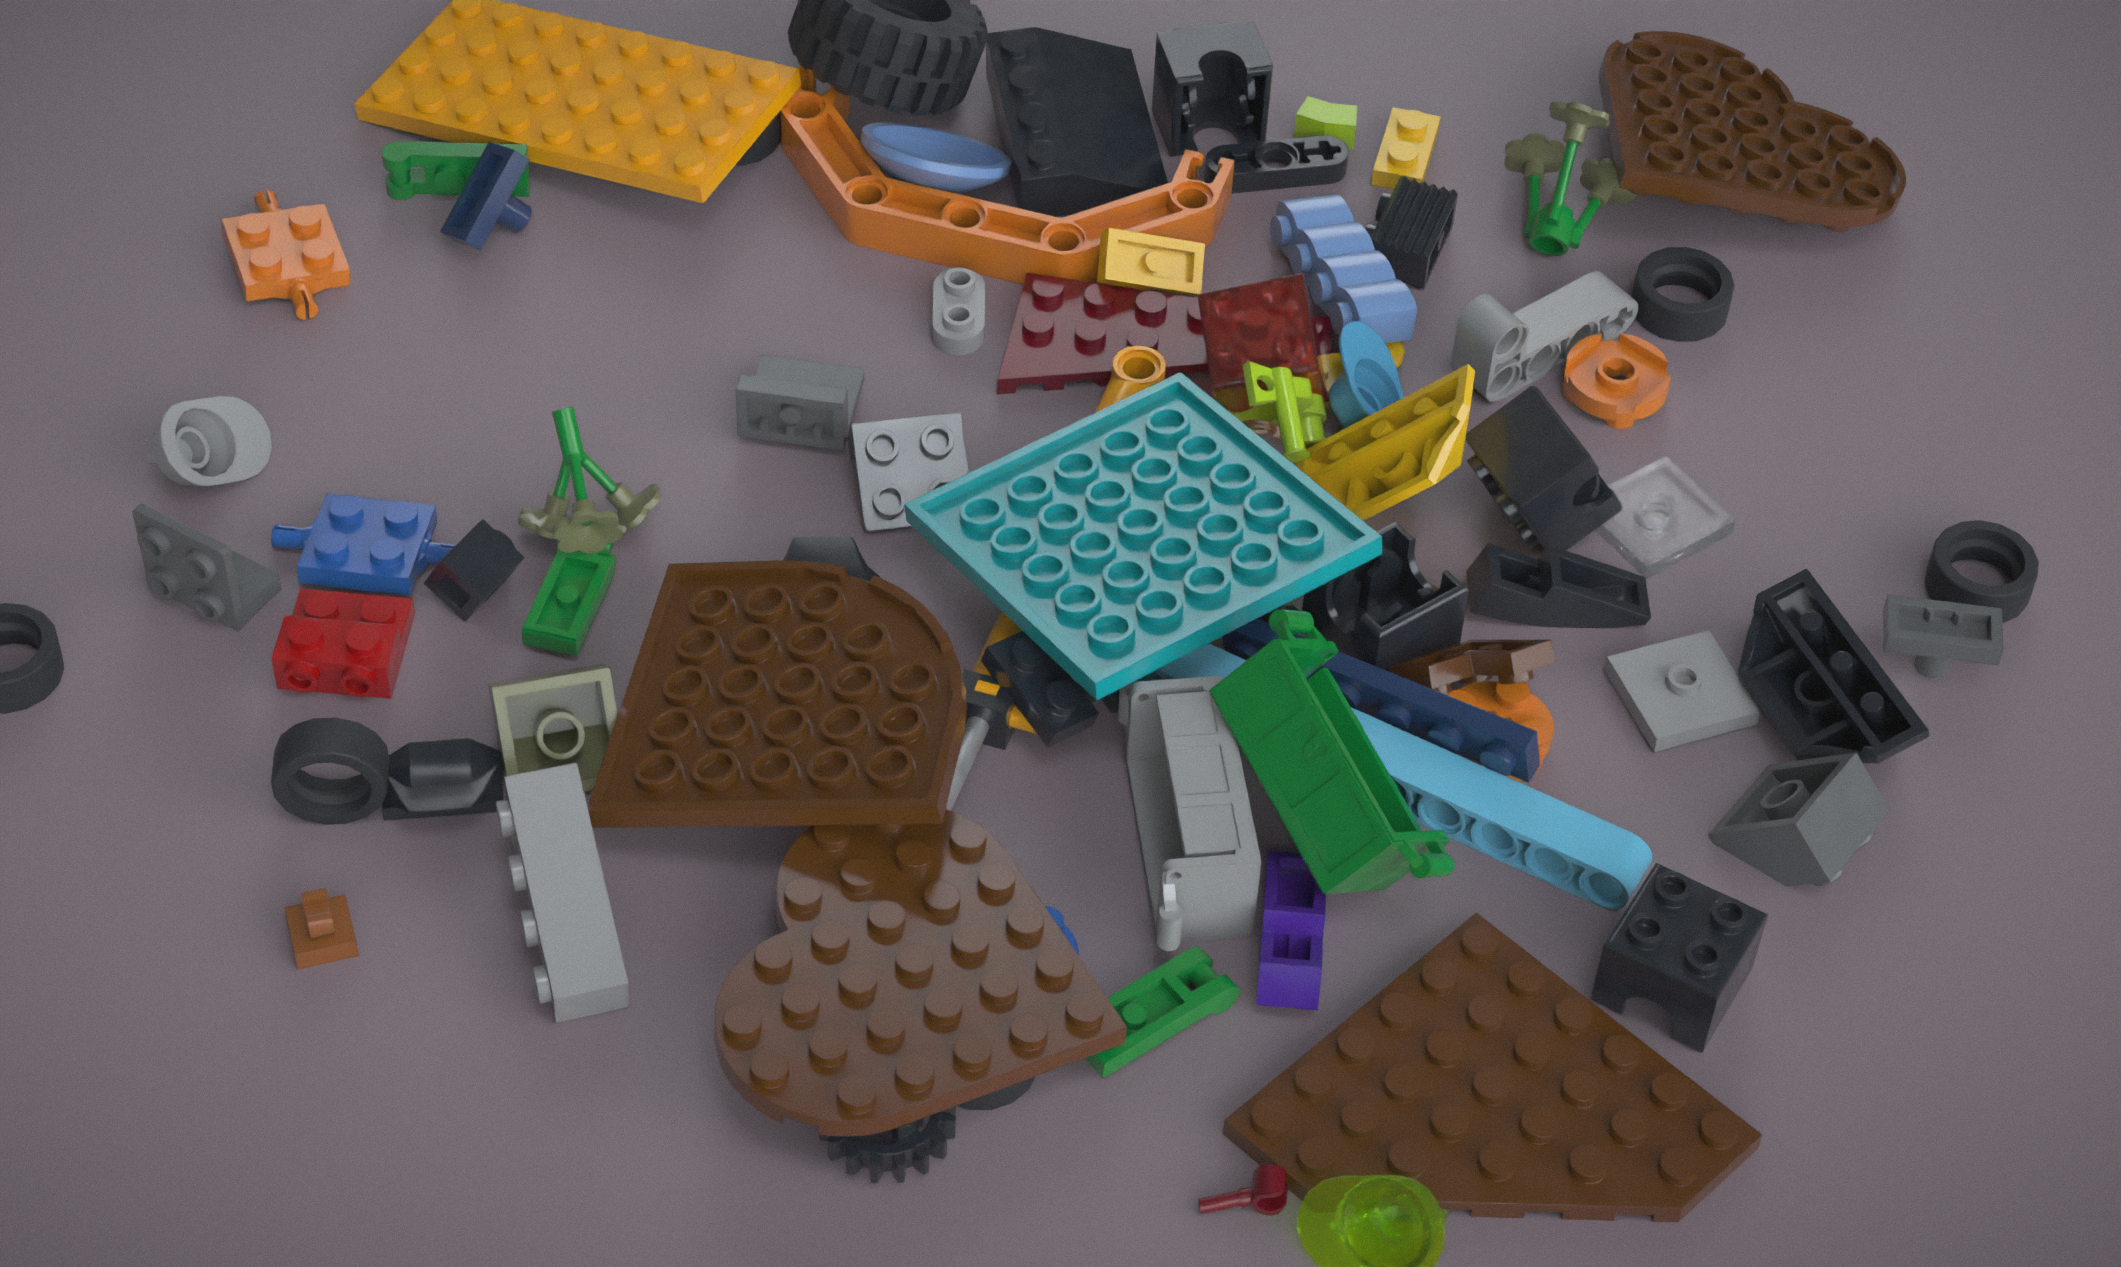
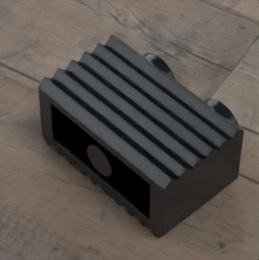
M1406 176L1399 178L1392 194L1382 193L1375 216V221L1378 223L1377 225L1368 223L1365 229L1373 242L1375 250L1380 251L1389 261L1396 279L1401 280L1405 284L1425 289L1429 276H1431L1435 263H1437L1441 250L1443 251L1444 244H1446L1450 231L1453 228L1458 193L1454 189L1448 191L1444 186L1438 189L1435 184L1428 186L1425 181L1418 183L1415 178L1409 181Z

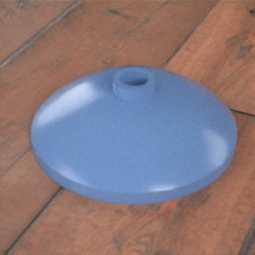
M889 122L871 123L862 128L860 137L866 152L891 176L901 181L947 192H970L994 184L1009 174L1012 162L1009 156L1002 151L978 140L919 125Z

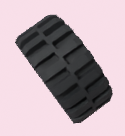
M798 0L787 33L793 55L797 56L799 64L804 69H810L813 72V77L820 82H827L834 86L835 91L845 96H854L860 99V102L870 106L875 104L885 107L887 111L896 113L907 111L911 115L923 116L927 112H930L932 115L942 114L963 101L987 42L986 33H988L981 10L977 5L970 4V0Z

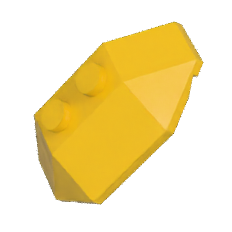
M1467 364L1306 449L1312 456L1309 459L1297 462L1296 467L1362 521L1435 485L1461 466L1475 370Z

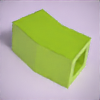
M1307 96L1296 113L1294 138L1333 136L1342 140L1348 149H1353L1357 105L1334 104Z

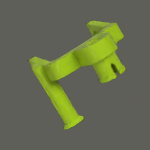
M1248 361L1242 365L1249 406L1256 407L1242 412L1230 413L1240 421L1263 420L1279 426L1283 456L1291 463L1309 459L1312 454L1306 449L1326 439L1322 424L1327 419L1323 397L1312 393L1310 379L1292 376V371L1289 368L1275 367L1271 369ZM1257 380H1262L1267 385V391L1262 390L1258 386ZM1250 428L1251 430H1267L1265 428Z

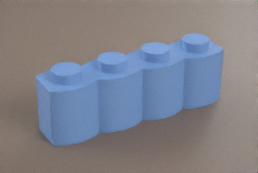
M1328 194L1278 201L1276 216H1273L1270 221L1272 242L1276 247H1280L1284 255L1290 259V265L1294 274L1299 275L1305 285L1310 288V294L1314 303L1320 305L1322 310L1330 317L1334 332L1339 335L1341 329L1348 322L1360 321L1370 326L1382 338L1384 343L1412 340L1418 309L1414 297L1405 283L1396 279L1387 258L1380 251L1375 250L1366 229L1360 223L1354 222L1352 213L1345 200L1338 194Z

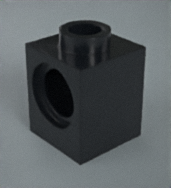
M482 519L440 560L423 584L466 622L508 580L525 557L515 549L512 540L506 534L493 529Z

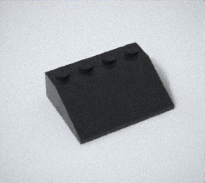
M1038 27L986 33V77L1004 151L1012 161L1009 172L1018 208L1054 217L1073 215L1168 183L1131 49Z

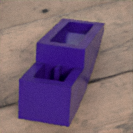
M1268 851L1256 1005L1318 1011L1322 975L1326 894L1322 893L1300 853Z

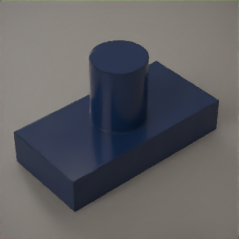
M488 142L440 232L455 242L481 251L496 222L514 233L521 231L528 224L532 210L529 205L511 194L529 159L514 149Z

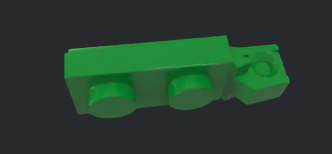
M607 543L602 551L592 554H586L580 550L566 553L558 549L522 626L521 633L524 645L578 656L615 573L616 555L610 554L613 543Z

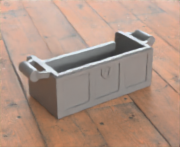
M1222 676L1151 681L1136 680L1120 688L1118 720L1124 725L1125 759L1155 926L1156 942L1165 951L1176 950L1181 942L1250 937V933H1253L1261 857L1238 743L1210 692V689L1222 680Z

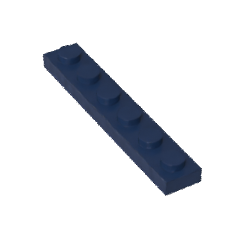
M1255 619L1222 636L1224 650L1244 660H1248L1273 639H1278L1277 634L1271 630L1269 623L1259 619ZM1293 634L1295 638H1304L1297 634ZM1338 652L1332 659L1306 678L1309 679L1322 668H1328L1350 707L1450 752L1477 761L1486 768L1504 776L1511 775L1529 783L1540 766L1537 731L1344 653Z

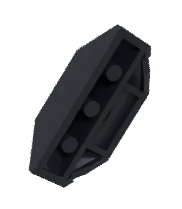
M1807 568L1757 594L1753 608L1754 614L1740 661L1738 677L1797 761L1857 753L1862 763L1878 764L1930 736L1929 729Z

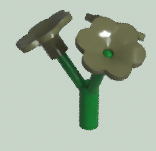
M568 407L552 411L563 456L555 489L548 492L544 509L534 507L521 508L518 524L526 529L535 530L537 534L545 538L556 539L558 549L562 552L570 553L580 550L586 554L602 551L607 543L620 540L628 529L635 528L644 520L648 511L661 499L660 488L656 484H651L642 492L634 495L622 482L616 484L584 452L574 408ZM582 467L608 492L605 498L618 510L617 514L612 511L595 512L594 503L587 498ZM571 475L576 502L572 505V514L569 517L566 515L570 497L566 495V490Z

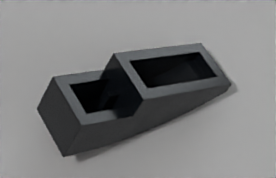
M1488 543L1466 571L1470 612L1491 618L1539 627L1598 629L1646 625L1651 619L1646 578L1644 576L1550 545L1536 559Z

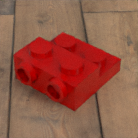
M300 588L292 616L284 615L271 657L277 689L293 690L302 693L319 692L351 695L359 698L392 699L415 616L413 598Z

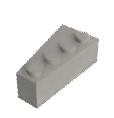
M577 763L504 777L506 800L496 801V810L502 837H511L515 855L508 856L513 888L515 892L524 890L528 907L527 910L520 911L527 948L537 946L541 965L532 967L539 1003L551 1002L555 1023L628 1008V978Z

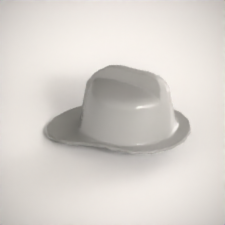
M216 396L182 401L170 406L163 414L160 425L155 430L153 436L152 451L145 458L147 463L157 464L166 478L178 485L208 487L244 481L258 475L267 465L272 450L270 430L263 416L251 404L237 397Z

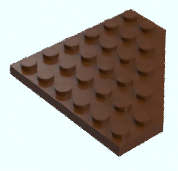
M1477 912L1224 1120L1223 1135L1260 1166L1273 1164L1285 1168L1288 1190L1315 1213H1342L1343 1206L1380 1207V1214L1432 1216L1434 1209L1470 1210L1471 1217L1523 1218L1525 1211L1561 1212V1219L1603 1221H1614L1615 1214L1651 1215L1652 1222L1676 1223L1683 1219L1759 1148L1762 1134Z

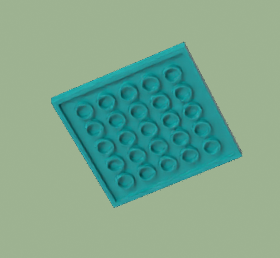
M1181 372L904 504L906 521L1096 700L1119 690L1382 554V536Z

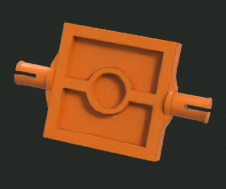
M262 190L254 198L259 213H249L243 216L221 219L222 235L246 302L266 298H290L299 319L306 320V311L309 319H312L319 310L313 298L314 294L324 289L350 285V268L325 204L298 206L281 210L276 194L271 190H266V200Z

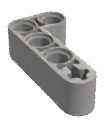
M1600 271L1590 272L1513 314L1491 295H1480L1473 299L1459 316L1451 368L1455 371L1469 364L1475 370L1473 388L1489 402H1497L1563 367L1566 364L1567 354L1570 349L1583 338L1596 334H1602L1601 341L1612 340L1618 337L1620 333L1622 334L1629 328L1636 318L1638 303Z

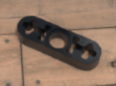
M1312 136L1220 145L1212 148L1206 155L1204 181L1205 183H1212L1218 172V162L1222 157L1235 160L1232 194L1333 184L1342 180L1346 175L1349 149L1342 140L1333 136ZM1280 161L1288 166L1285 168H1272L1264 163Z

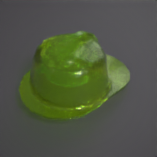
M1343 1175L1325 1179L1308 1191L1299 1207L1297 1229L1303 1248L1315 1264L1320 1267H1434L1445 1247L1446 1228L1444 1223L1447 1221L1448 1215L1447 1209L1440 1208L1439 1202L1430 1189L1416 1179L1401 1175Z

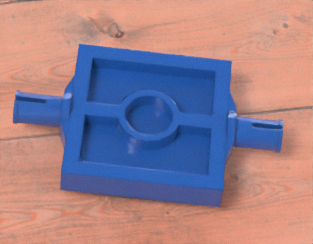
M326 493L317 518L307 528L275 524L271 534L273 548L281 547L303 550L297 564L299 583L410 595L417 576L429 564L437 565L457 545L432 542V535L437 524L436 505Z

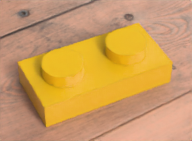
M1392 107L1373 168L1371 185L1394 189L1399 178L1406 176L1409 181L1415 178L1418 183L1423 182L1439 133L1441 116L1426 114L1417 110Z
M1107 228L1101 231L1097 283L1197 297L1201 295L1205 244Z

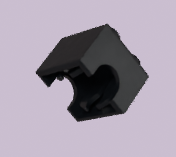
M1252 19L1157 32L1152 113L1170 156L1183 155L1185 149L1198 152L1194 136L1206 128L1227 130L1235 136L1238 144L1266 141L1273 64Z
M1530 386L1466 433L1465 440L1475 453L1466 461L1484 484V487L1499 508L1511 520L1513 526L1530 549L1540 543L1544 549L1550 545L1568 550L1622 510V504L1618 497L1598 474L1599 468L1591 455L1536 386Z
M1397 521L1376 531L1382 536L1381 555L1305 593L1302 611H1307L1312 615L1314 626L1326 641H1333L1339 652L1390 672V665L1460 643L1469 590L1448 570L1442 573L1440 588L1431 585L1424 578L1415 560L1416 539Z
M1655 863L1603 945L1591 1000L1620 1014L1623 1013L1626 1001L1630 998L1639 997L1651 1000L1665 1009L1674 1023L1672 1039L1703 1053L1753 968L1768 914L1686 877L1679 872Z

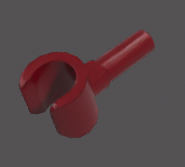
M1273 1164L1259 1166L1254 1170L1252 1187L1198 1198L1200 1213L1204 1214L1240 1206L1242 1208L1252 1206L1256 1212L1263 1215H1277L1284 1209L1287 1203L1288 1184L1286 1183V1170L1282 1166Z

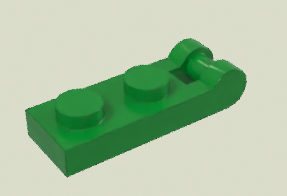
M391 142L385 145L381 151L383 167L389 171L385 178L387 194L394 200H407L416 194L460 195L487 144ZM498 144L514 149L528 158L526 144ZM529 162L511 194L513 196L529 197L531 187ZM412 167H424V169H411V168H412Z
M1194 946L1107 997L1127 1026L1125 1043L1085 1059L1102 1078H1105L1208 1014H1220L1226 1011L1236 1002L1240 994V988L1226 974L1218 975L1212 968V958L1201 947ZM1184 984L1187 986L1195 985L1197 989L1191 992Z

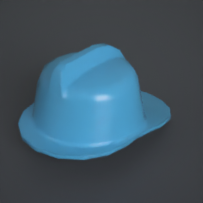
M1360 321L1348 322L1341 329L1339 337L1340 354L1344 370L1329 390L1331 408L1343 429L1404 398L1395 363L1382 338L1370 326Z

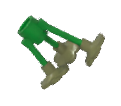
M1551 102L1549 107L1552 118L1567 124L1563 137L1566 147L1560 141L1547 140L1544 135L1536 133L1527 135L1523 140H1511L1505 146V167L1509 171L1521 172L1524 175V180L1528 183V221L1523 236L1529 239V245L1534 250L1548 256H1562L1568 252L1569 247L1573 249L1579 248L1582 234L1598 208H1604L1606 204L1612 205L1616 202L1622 205H1630L1636 198V194L1631 193L1627 189L1619 188L1613 159L1604 158L1598 161L1594 158H1587L1581 165L1583 173L1580 176V183L1590 191L1587 196L1589 203L1576 223L1573 218V211L1563 204L1577 147L1583 145L1586 130L1589 128L1608 129L1610 124V115L1608 113L1576 102L1567 104ZM1559 171L1552 202L1545 204L1543 209L1539 210L1540 183L1544 180V174Z

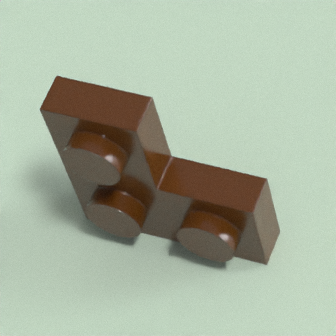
M1468 640L1390 665L1389 670L1393 674L1447 694L1452 691L1451 683L1458 680L1459 683L1467 684L1485 681L1493 678V676H1498L1500 684L1528 681L1534 678L1533 669L1554 663L1555 658L1552 640Z

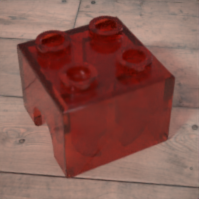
M1303 273L1197 294L1212 392L1215 400L1221 406L1233 413L1252 409L1253 406H1249L1242 366L1248 361L1271 369L1275 367L1289 368L1292 371V376L1310 379L1312 393L1321 395L1324 402H1329L1314 308ZM1257 380L1258 386L1262 390L1267 391V385L1262 380Z

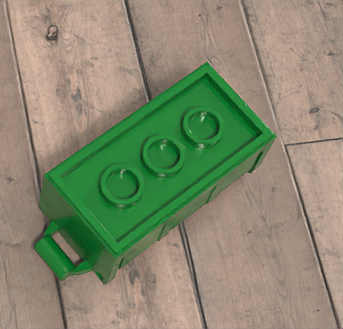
M1295 610L1274 611L1270 615L1269 626L1277 634L1278 639H1273L1212 687L1210 692L1322 893L1334 894L1386 890L1409 872L1416 878L1449 876L1453 872L1454 861L1444 848L1449 843L1448 837L1443 830H1421L1399 792L1396 783L1388 773L1329 669L1322 668L1309 679H1306L1339 652L1337 646L1333 641H1326L1314 626L1313 617L1309 612ZM1293 634H1304L1306 639L1295 638Z

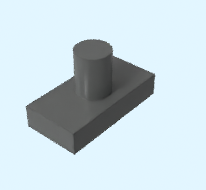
M1887 594L1883 608V650L1886 652L1916 655L1915 668L1919 673L1929 678L1943 677L1948 672L1951 660L1999 666L2004 651L2002 608Z

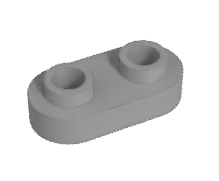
M962 267L948 269L940 273L933 283L932 340L939 350L947 354L966 355L973 353L982 346L985 338V282L978 273Z

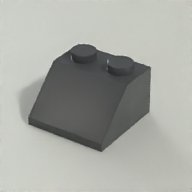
M1857 753L1771 764L1765 768L1708 835L1716 846L1785 886L1812 883L1815 886H1823L1833 882L1842 875L1845 870V863L1860 846L1866 844L1874 836V828L1888 813L1890 808Z

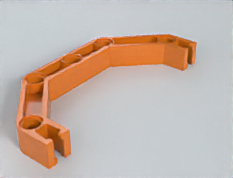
M802 66L799 67L802 85L780 110L781 146L784 153L842 235L849 242L858 246L950 268L962 267L980 275L1024 285L1027 273L1097 283L1101 231L1107 228L1204 243L1206 247L1214 240L1231 200L1235 160L1221 157L1214 181L1212 183H1205L1197 180L1198 166H1202L1204 155L1200 152L1185 149L1170 183L1073 215L1058 218L885 177L845 122L850 112V95L845 96L835 91L832 85L825 94L817 93L816 78L813 77V72L810 69H804Z

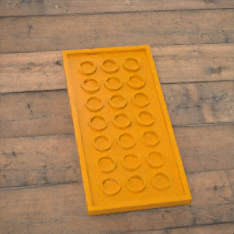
M452 0L354 103L358 120L452 143L488 144V142H492L495 144H526L530 162L704 203L802 84L799 68L777 64L772 61L759 60L728 51H719L689 44L684 41H675L639 31L608 26L599 22L568 17L555 12L528 8L515 3L497 0Z

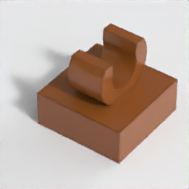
M326 888L301 893L302 904L284 907L297 969L359 956L345 894L328 898Z

